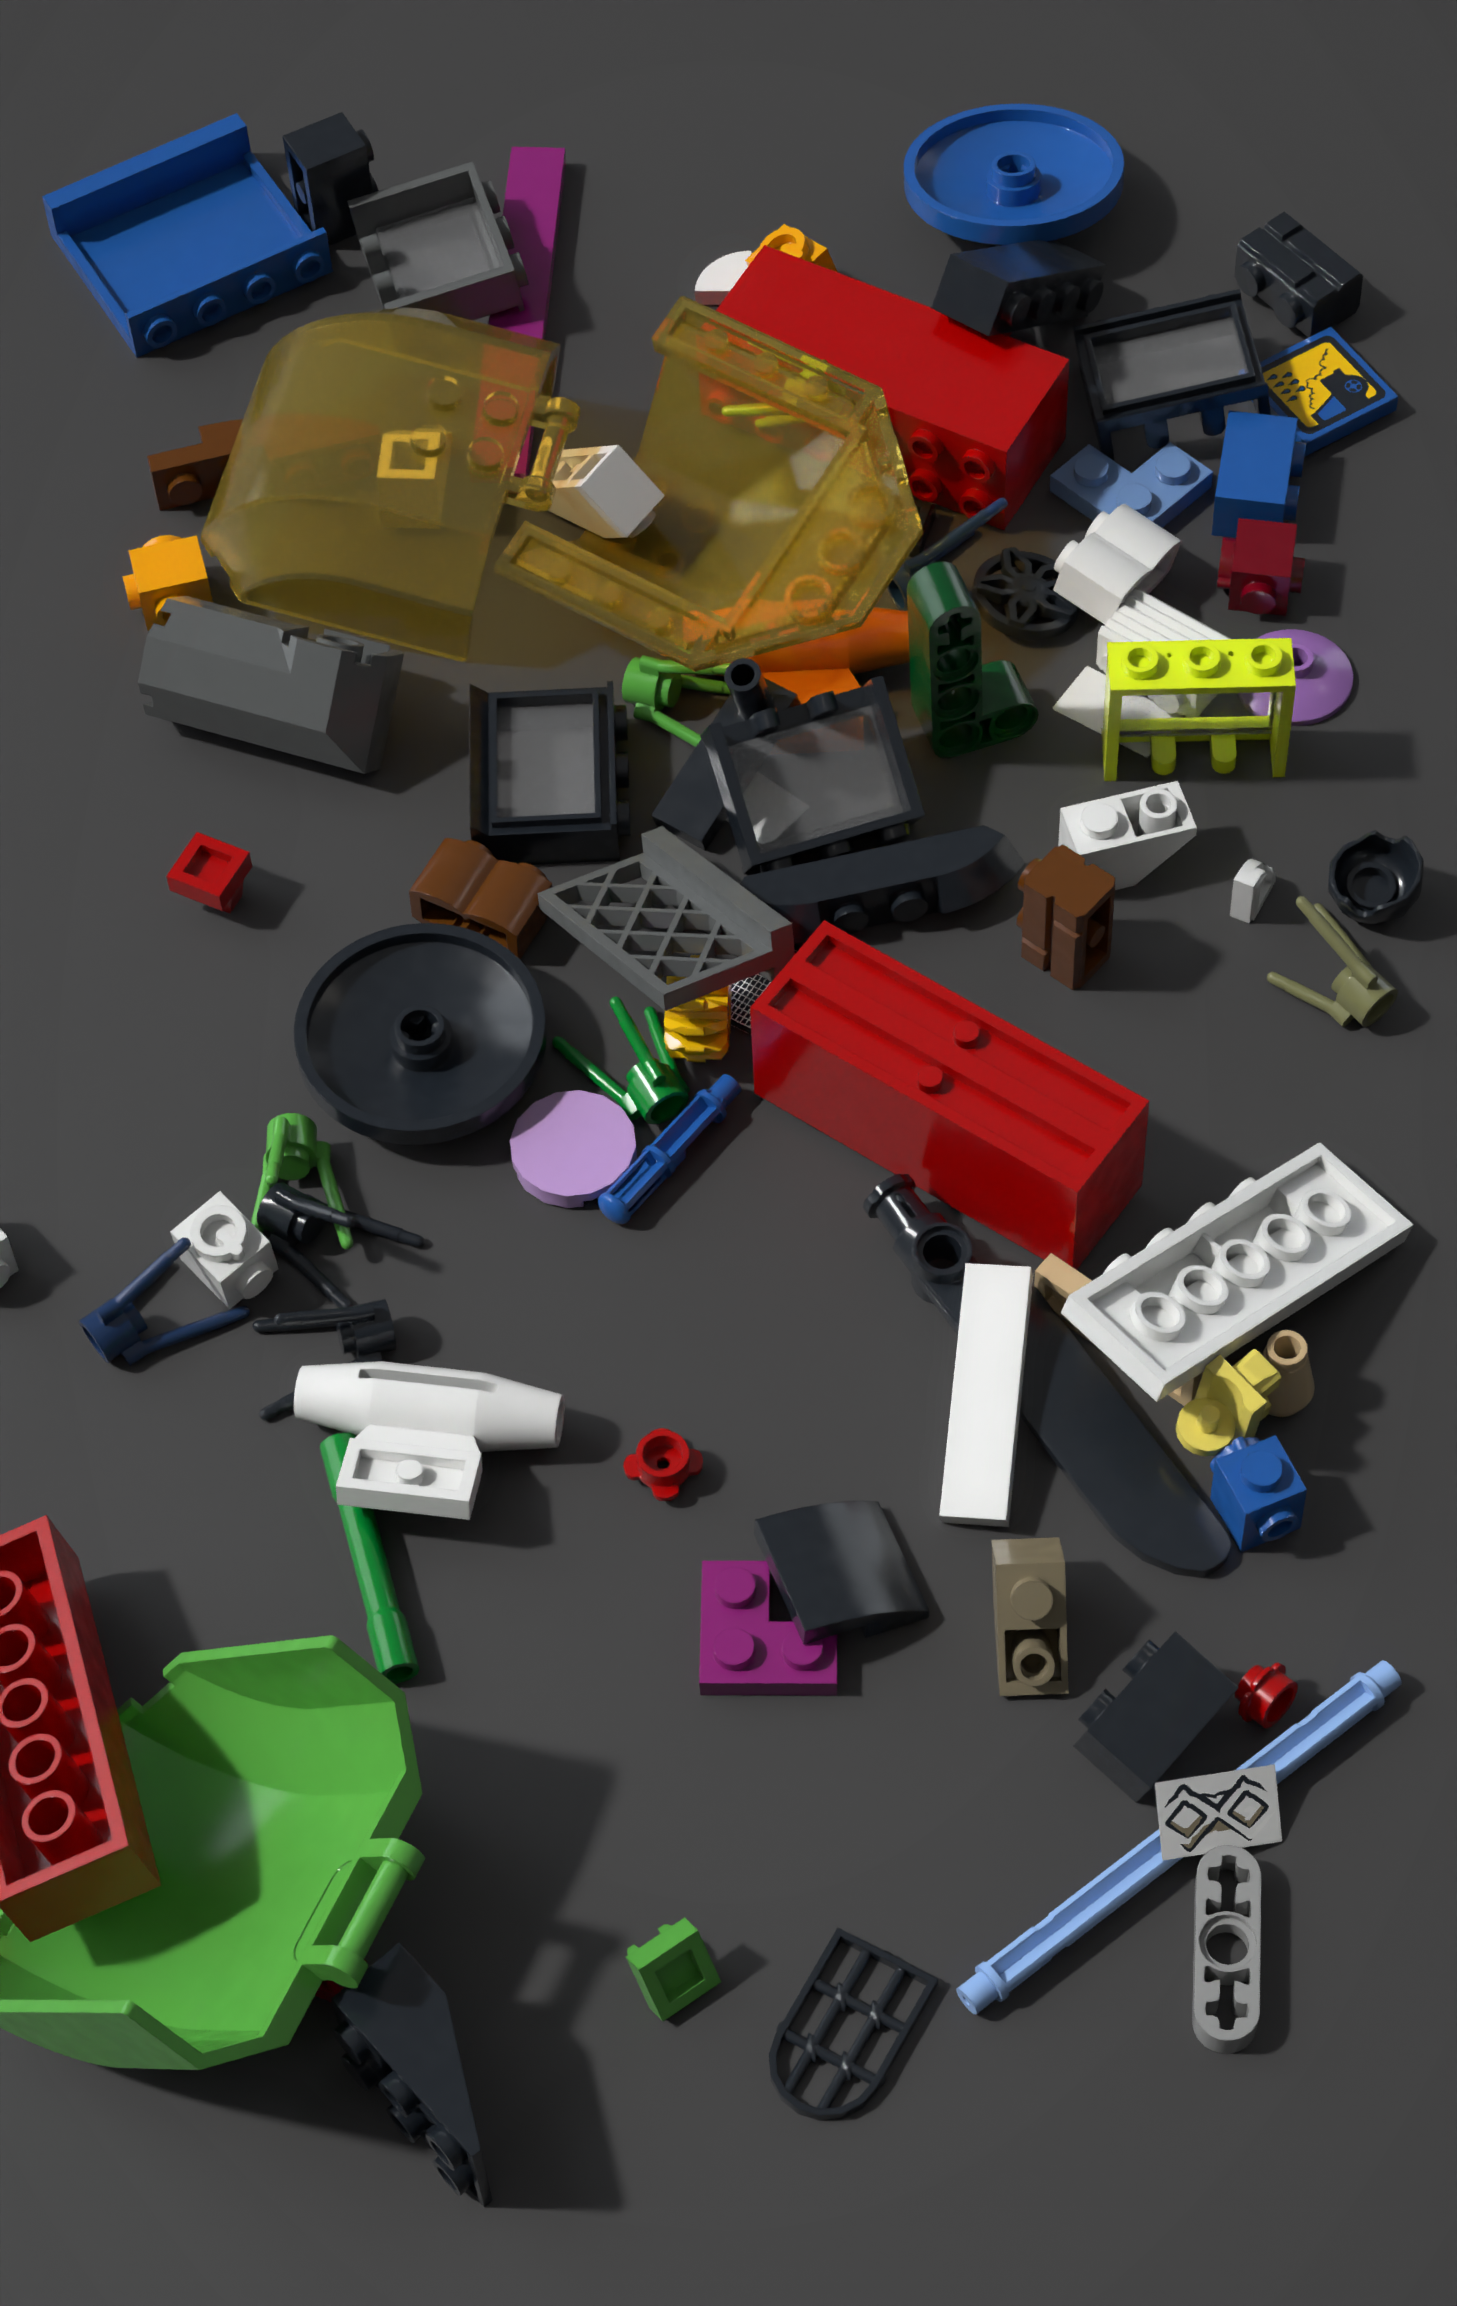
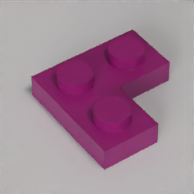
M702 1561L700 1695L837 1696V1634L803 1645L794 1622L770 1621V1569L767 1562Z

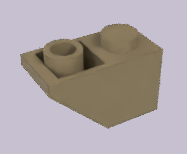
M1060 1538L991 1540L999 1695L1069 1694L1065 1559Z

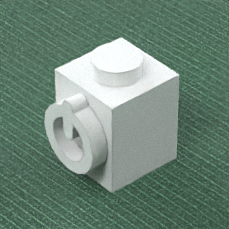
M221 1191L170 1231L174 1243L182 1237L190 1239L191 1246L180 1256V1259L229 1309L243 1298L250 1299L262 1292L270 1283L273 1273L279 1269L270 1241Z

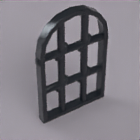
M837 1928L785 2019L777 2026L769 2052L771 2082L781 2101L797 2114L819 2121L843 2119L863 2109L877 2093L878 2089L885 2084L890 2068L936 1989L938 1978L893 1956L889 1951H883ZM840 1942L861 1953L843 1984L838 1982L837 1986L834 1987L819 1978ZM870 1958H873L895 1969V1972L877 2002L873 2000L871 2005L851 1996L850 1993ZM906 1975L926 1985L906 2022L903 2023L884 2012ZM815 1989L834 2000L813 2035L808 2033L807 2038L790 2030L812 1990ZM847 2007L867 2016L868 2019L849 2052L843 2051L841 2057L820 2045L840 2010L845 2012ZM884 2025L899 2034L879 2070L874 2074L855 2063L874 2029L880 2030L881 2026ZM783 2040H786L803 2049L804 2052L783 2085L777 2074L776 2059ZM817 2058H820L839 2069L818 2106L813 2107L801 2103L792 2096V2093L810 2062L816 2063ZM852 2075L870 2084L857 2099L841 2107L830 2108L845 2080L851 2081Z

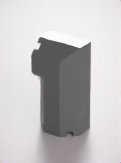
M189 596L167 598L161 611L171 613L165 626L153 623L148 632L138 679L140 693L151 696L153 701L143 704L146 715L363 774L381 769L404 657L403 652L399 650L389 651L390 645L381 641L331 629H325L324 634L317 635V639L307 638L310 626L295 625Z

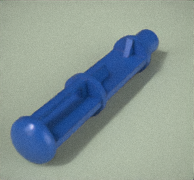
M723 1074L709 1090L703 1089L698 1091L689 1105L651 1145L643 1149L639 1158L606 1192L599 1196L598 1205L606 1218L617 1224H626L631 1219V1215L666 1178L671 1177L675 1172V1168L686 1158L685 1149L711 1122L721 1123L726 1118V1107L741 1093V1087L733 1077Z

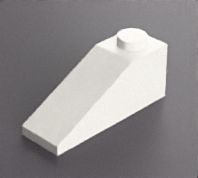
M619 445L553 451L517 491L525 500L604 538H624L628 536L633 538L639 535L652 523L656 516L652 509L665 496Z

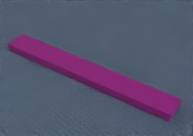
M511 147L502 216H505L515 247L507 250L508 254L511 255L519 252L529 285L519 288L525 308L524 311L520 312L517 306L489 315L469 466L470 486L521 487L528 480L565 178V148Z

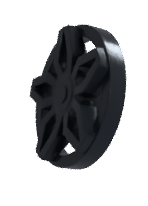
M1016 547L1005 548L1001 554L986 560L977 570L972 586L971 596L981 618L1001 633L1019 639L1044 640L1066 632L1076 621L1080 608L1053 591L1059 573L1054 570L1055 560L1041 554L1019 551ZM1012 567H1018L1022 573H1017ZM1032 569L1038 570L1035 574L1032 573ZM1001 570V574H993L996 571ZM1050 577H1052V578L1055 579V580L1048 581V582H1046V581L1044 580V579H1047V578H1050ZM988 600L1000 605L1003 604L1006 616L994 609ZM1040 616L1055 620L1049 623L1031 624Z

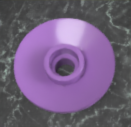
M1297 629L1273 631L1256 638L1292 639L1296 690L1291 726H1305L1324 721L1336 714L1345 705L1352 691L1353 671L1349 659L1335 643L1319 634ZM1270 692L1237 693L1243 704L1254 714L1268 713Z

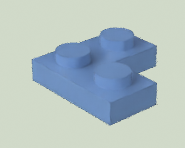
M1171 442L1133 473H1130L1088 444L1050 475V491L1092 521L1102 511L1110 515L1117 507L1126 504L1163 528L1212 487L1213 471Z

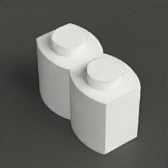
M1126 504L1117 507L1110 515L1102 511L1090 525L1085 538L1080 543L1075 540L1070 541L1060 553L1054 565V570L1059 573L1053 591L1103 624H1106L1108 618H1112L1114 612L1119 610L1121 604L1126 602L1128 596H1132L1135 588L1149 594L1163 580L1172 567L1182 541Z

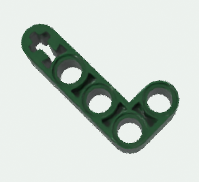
M942 561L931 563L921 568L912 576L907 586L911 705L934 753L940 758L949 759L1012 740L1025 734L1037 722L1039 716L1037 707L1016 666L1012 662L999 660L982 665L981 616L957 567L952 563Z

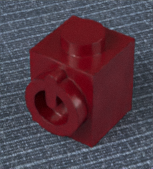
M1239 518L1236 538L1223 537L1217 588L1230 590L1228 610L1286 616L1289 592L1301 593L1305 558L1294 557L1297 524Z

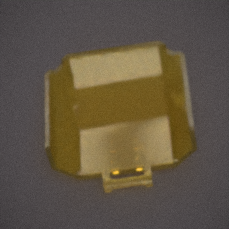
M385 308L327 317L310 322L284 336L272 347L265 358L201 532L202 544L211 557H217L230 577V587L241 603L465 662L470 650L474 609L487 555L504 503L536 512H544L551 508L556 493L553 480L567 436L576 430L581 415L580 407L572 400L563 397L552 398L560 344L451 314L419 308ZM530 425L545 429L531 474L525 478L515 477L516 466Z

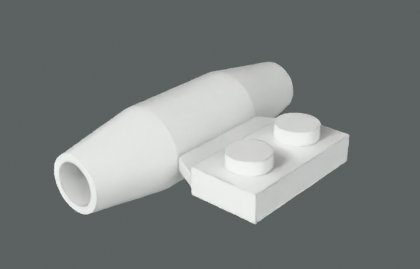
M384 1361L302 1366L297 1376L294 1393V1414L297 1419L357 1435L355 1438L349 1439L336 1484L337 1505L466 1520L471 1518L483 1471L482 1452L557 1448L561 1440L564 1422L565 1400L562 1394L483 1372Z

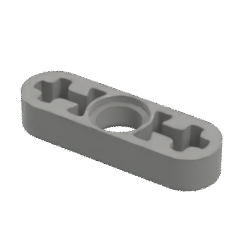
M1232 1845L1215 1847L1201 1858L1197 1868L1194 1900L1192 2025L1196 2037L1205 2047L1223 2054L1241 2051L1252 2042L1257 2031L1260 2015L1261 1871L1256 1859L1248 1851ZM1225 1869L1234 1871L1235 1881L1239 1882L1235 1891L1233 1912H1220L1222 1887L1217 1880L1219 1879L1220 1871ZM1218 1933H1232L1243 1940L1248 1953L1238 1963L1222 1964L1209 1955L1206 1948L1208 1940ZM1220 1985H1234L1232 2011L1235 2016L1240 2018H1236L1234 2027L1231 2030L1220 2029L1218 2017L1213 2016L1218 2009Z

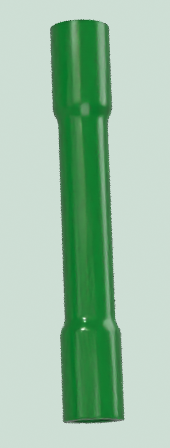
M353 1433L334 1434L323 1440L320 1444V1452L331 1494L336 1503V1484L349 1439L356 1437ZM338 1505L367 1615L366 1629L377 1670L394 1684L405 1682L418 1674L419 1665L406 1617L399 1607L374 1509Z

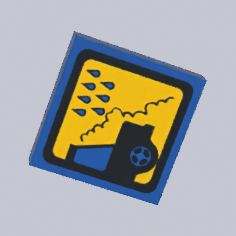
M1332 327L1260 362L1264 380L1268 384L1270 413L1275 416L1298 418L1295 442L1306 443L1305 456L1397 410V394ZM1245 371L1239 372V375L1245 374Z

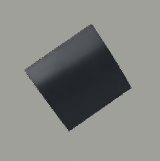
M878 1501L824 1503L755 1519L754 1535L803 1645L861 1627L865 1638L929 1618V1609Z

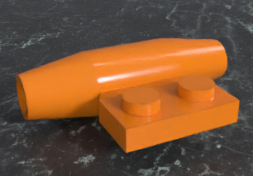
M852 604L758 608L682 624L681 629L683 660L732 663L741 658L751 659L758 664L764 678L796 693L801 704L806 703L811 697L825 692L834 691L836 695L862 687L858 684L854 674L910 662L908 611ZM863 716L779 740L768 755L864 751Z

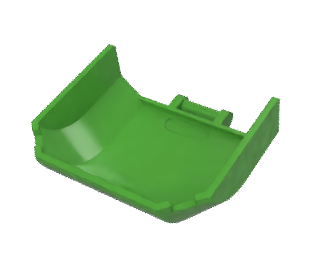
M333 1635L182 1652L163 1669V1677L169 1683L142 1706L131 1697L117 1709L161 1886L33 1942H30L0 1909L1 2029L45 2049L96 2065L115 2068L202 2070L289 2045L323 1980H332L348 1988L358 1987L368 1968L364 1958L406 1880L413 1881L425 1861L424 1855L417 1848L399 1839L423 1793L405 1692Z

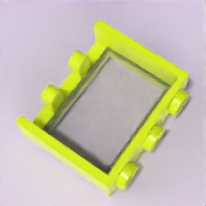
M1292 639L1107 642L1103 728H1101L1104 781H1116L1119 743L1150 742L1153 771L1160 775H1168L1175 770L1176 742L1210 741L1212 768L1218 773L1226 774L1232 772L1236 765V740H1269L1273 777H1285L1296 690Z

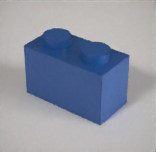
M1229 410L1215 493L1211 535L1236 538L1239 518L1284 523V520H1296L1300 486L1289 485L1290 476L1302 478L1306 443L1295 442L1298 418Z

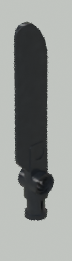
M909 1174L891 1176L874 1188L872 1193L865 1199L863 1209L870 1218H878L894 1238L893 1249L911 1272L912 1286L916 1294L924 1301L934 1304L958 1335L965 1263L979 1264L972 1255V1242L968 1234L959 1226L948 1223L940 1213H931L914 1192L916 1184ZM935 1259H946L952 1261L955 1265L947 1269H938L928 1263ZM1032 1285L1020 1417L1103 1526L1119 1543L1142 1561L1176 1575L1203 1578L1213 1574L1225 1564L1228 1558L1231 1542L1226 1530L1039 1290Z

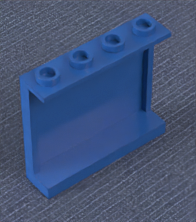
M237 113L42 196L52 238L137 358L333 272L327 232L323 227L311 232L251 152L247 126Z

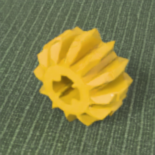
M690 955V957L699 958L700 955ZM667 976L666 984L669 985L687 977ZM731 985L664 1012L665 1049L671 1058L687 1059V1062H706V1059L722 1060L728 1051L731 1033Z

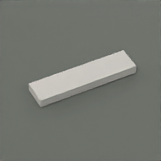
M965 1263L939 1514L942 1523L1009 1527L1033 1284V1272L1029 1266Z

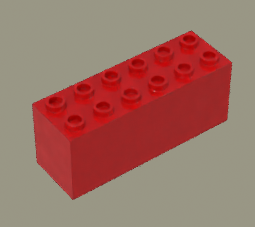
M766 245L761 248L698 334L703 414L709 415L721 423L732 424L760 435L770 442L781 443L809 454L819 461L832 463L863 475L870 481L881 482L907 492L922 501L936 503L961 513L969 519L999 498H1005L1008 501L1007 507L986 522V524L1005 530L1066 439L1069 380L1068 358L1004 334L987 336L929 306ZM755 335L807 358L827 360L829 364L828 374H837L846 385V405L838 420H817L778 427L760 428L757 425V420L766 418L769 415L726 416L723 412L726 405L785 401V391L789 381L804 372L800 368L751 347L747 343L748 337Z
M825 920L750 1007L754 1093L890 1172L894 1174H909L915 1181L916 1187L1043 1260L1052 1253L1077 1270L1142 1186L1150 1100Z

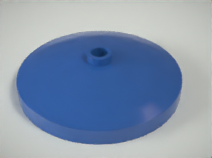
M998 104L974 108L951 115L922 132L913 141L904 159V192L914 212L926 223L944 233L968 241L985 244L1009 245L1033 240L1047 242L1078 233L1100 221L1115 207L1120 199L1124 185V157L1116 139L1105 128L1087 117L1068 110L1045 105Z

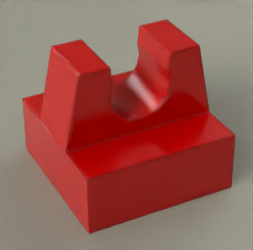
M196 832L166 876L169 890L215 909L231 913L242 897L244 879L253 867L250 852Z

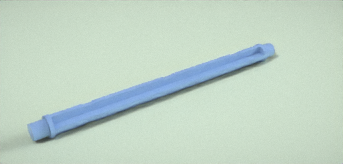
M1384 1660L1380 1661L1366 1673H1356L1350 1678V1682L1313 1709L1307 1717L1299 1723H1295L1236 1770L1275 1764L1276 1781L1279 1784L1371 1711L1381 1708L1385 1703L1384 1698L1401 1685L1402 1682L1399 1674L1391 1664ZM1158 1829L1055 1908L1040 1923L1029 1928L987 1962L983 1961L975 1967L976 1974L956 1988L960 2000L975 2015L994 2000L1002 2002L1009 1996L1010 1991L1047 1964L1053 1956L1074 1943L1182 1858L1162 1861L1160 1832Z

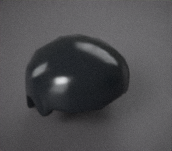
M1373 830L1358 840H1353L1343 845L1330 861L1328 892L1342 913L1355 921L1379 925L1401 918L1420 896L1424 859L1413 840L1408 836L1404 835L1400 839H1394Z

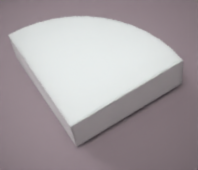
M752 251L731 253L708 265L696 282L695 304L720 305L747 269L748 265L745 260L752 254Z
M1249 859L1244 863L1233 881L1231 917L1249 924L1251 920L1254 921L1276 881L1274 868L1254 859Z

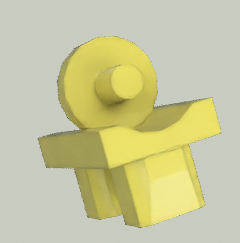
M1255 1349L1233 1366L1221 1355L1217 1356L1205 1366L1195 1399L1188 1402L1179 1413L1176 1423L1177 1438L1183 1447L1191 1453L1205 1457L1215 1456L1226 1446L1232 1444V1441L1238 1437H1254L1260 1421L1269 1414L1271 1403L1267 1396L1278 1388L1282 1376Z

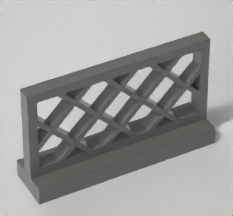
M663 826L641 834L643 853L537 893L541 911L665 1011L759 973L772 982L795 955L793 928L790 921ZM640 877L647 881L646 885L625 884ZM578 901L594 902L593 905H571ZM610 903H632V904H636V906H635V907H615V906H609V904H610ZM652 904L672 905L676 909L651 908ZM599 925L626 926L624 930L598 929ZM641 927L668 928V931L649 932L640 931ZM683 930H704L708 934L683 933ZM630 950L657 951L656 956L630 955L629 952ZM673 952L701 954L699 958L672 957ZM716 954L738 956L734 959H715ZM662 976L687 977L669 985L661 980Z

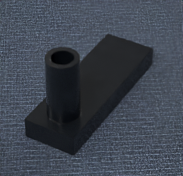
M741 658L733 661L725 671V681L731 694L711 724L721 722L722 727L748 720L753 714L762 710L776 707L777 711L801 705L796 693L764 678L760 667L755 661ZM701 739L651 816L657 826H663L672 834L706 851L728 816L708 751ZM777 741L731 754L742 794Z

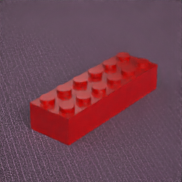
M47 1515L0 1535V1909L30 1942L161 1886L79 1557Z

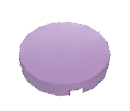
M582 1090L556 1092L534 1102L517 1119L510 1138L513 1168L523 1188L543 1203L564 1208L583 1207L584 1201L598 1198L637 1160L634 1125L623 1108L604 1095Z

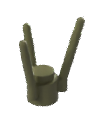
M1305 896L1298 897L1296 899L1297 907L1347 965L1338 974L1331 986V989L1337 994L1336 1001L1277 972H1270L1267 975L1268 982L1328 1013L1342 1027L1348 1025L1353 1018L1363 1027L1374 1024L1393 1005L1398 996V990L1371 966L1322 904L1316 903L1312 905Z

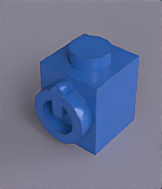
M1276 1435L1265 1440L1257 1437H1238L1232 1441V1444L1226 1446L1215 1455L1210 1463V1469L1213 1473L1210 1499L1240 1553L1265 1542L1277 1540L1301 1528L1307 1488Z

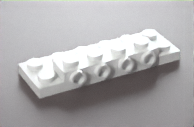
M1319 1142L1257 1181L1252 1177L1245 1179L1233 1190L1229 1198L1216 1206L1212 1202L1204 1204L1192 1215L1185 1225L1175 1231L1169 1227L1163 1229L1149 1242L1144 1250L1131 1257L1127 1253L1122 1254L1107 1267L1103 1275L1070 1294L1061 1314L1157 1402L1204 1372L1205 1366L1217 1356L1227 1357L1405 1242L1414 1224Z

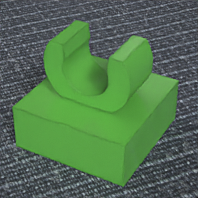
M685 1917L672 1926L664 1924L659 1927L658 1931L660 1934L640 1948L632 1945L627 1949L628 1956H626V1959L649 2008L662 2022L721 1983L699 1931Z

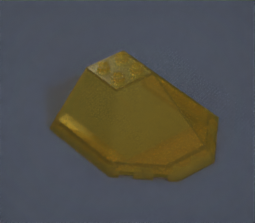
M680 296L651 338L654 351L664 355V360L640 448L633 460L665 495L652 509L656 513L652 523L633 538L629 536L624 538H604L586 529L580 538L568 542L524 521L495 563V573L695 672L730 663L737 659L752 657L861 627L923 534V527L911 492L908 475L882 388L692 299Z

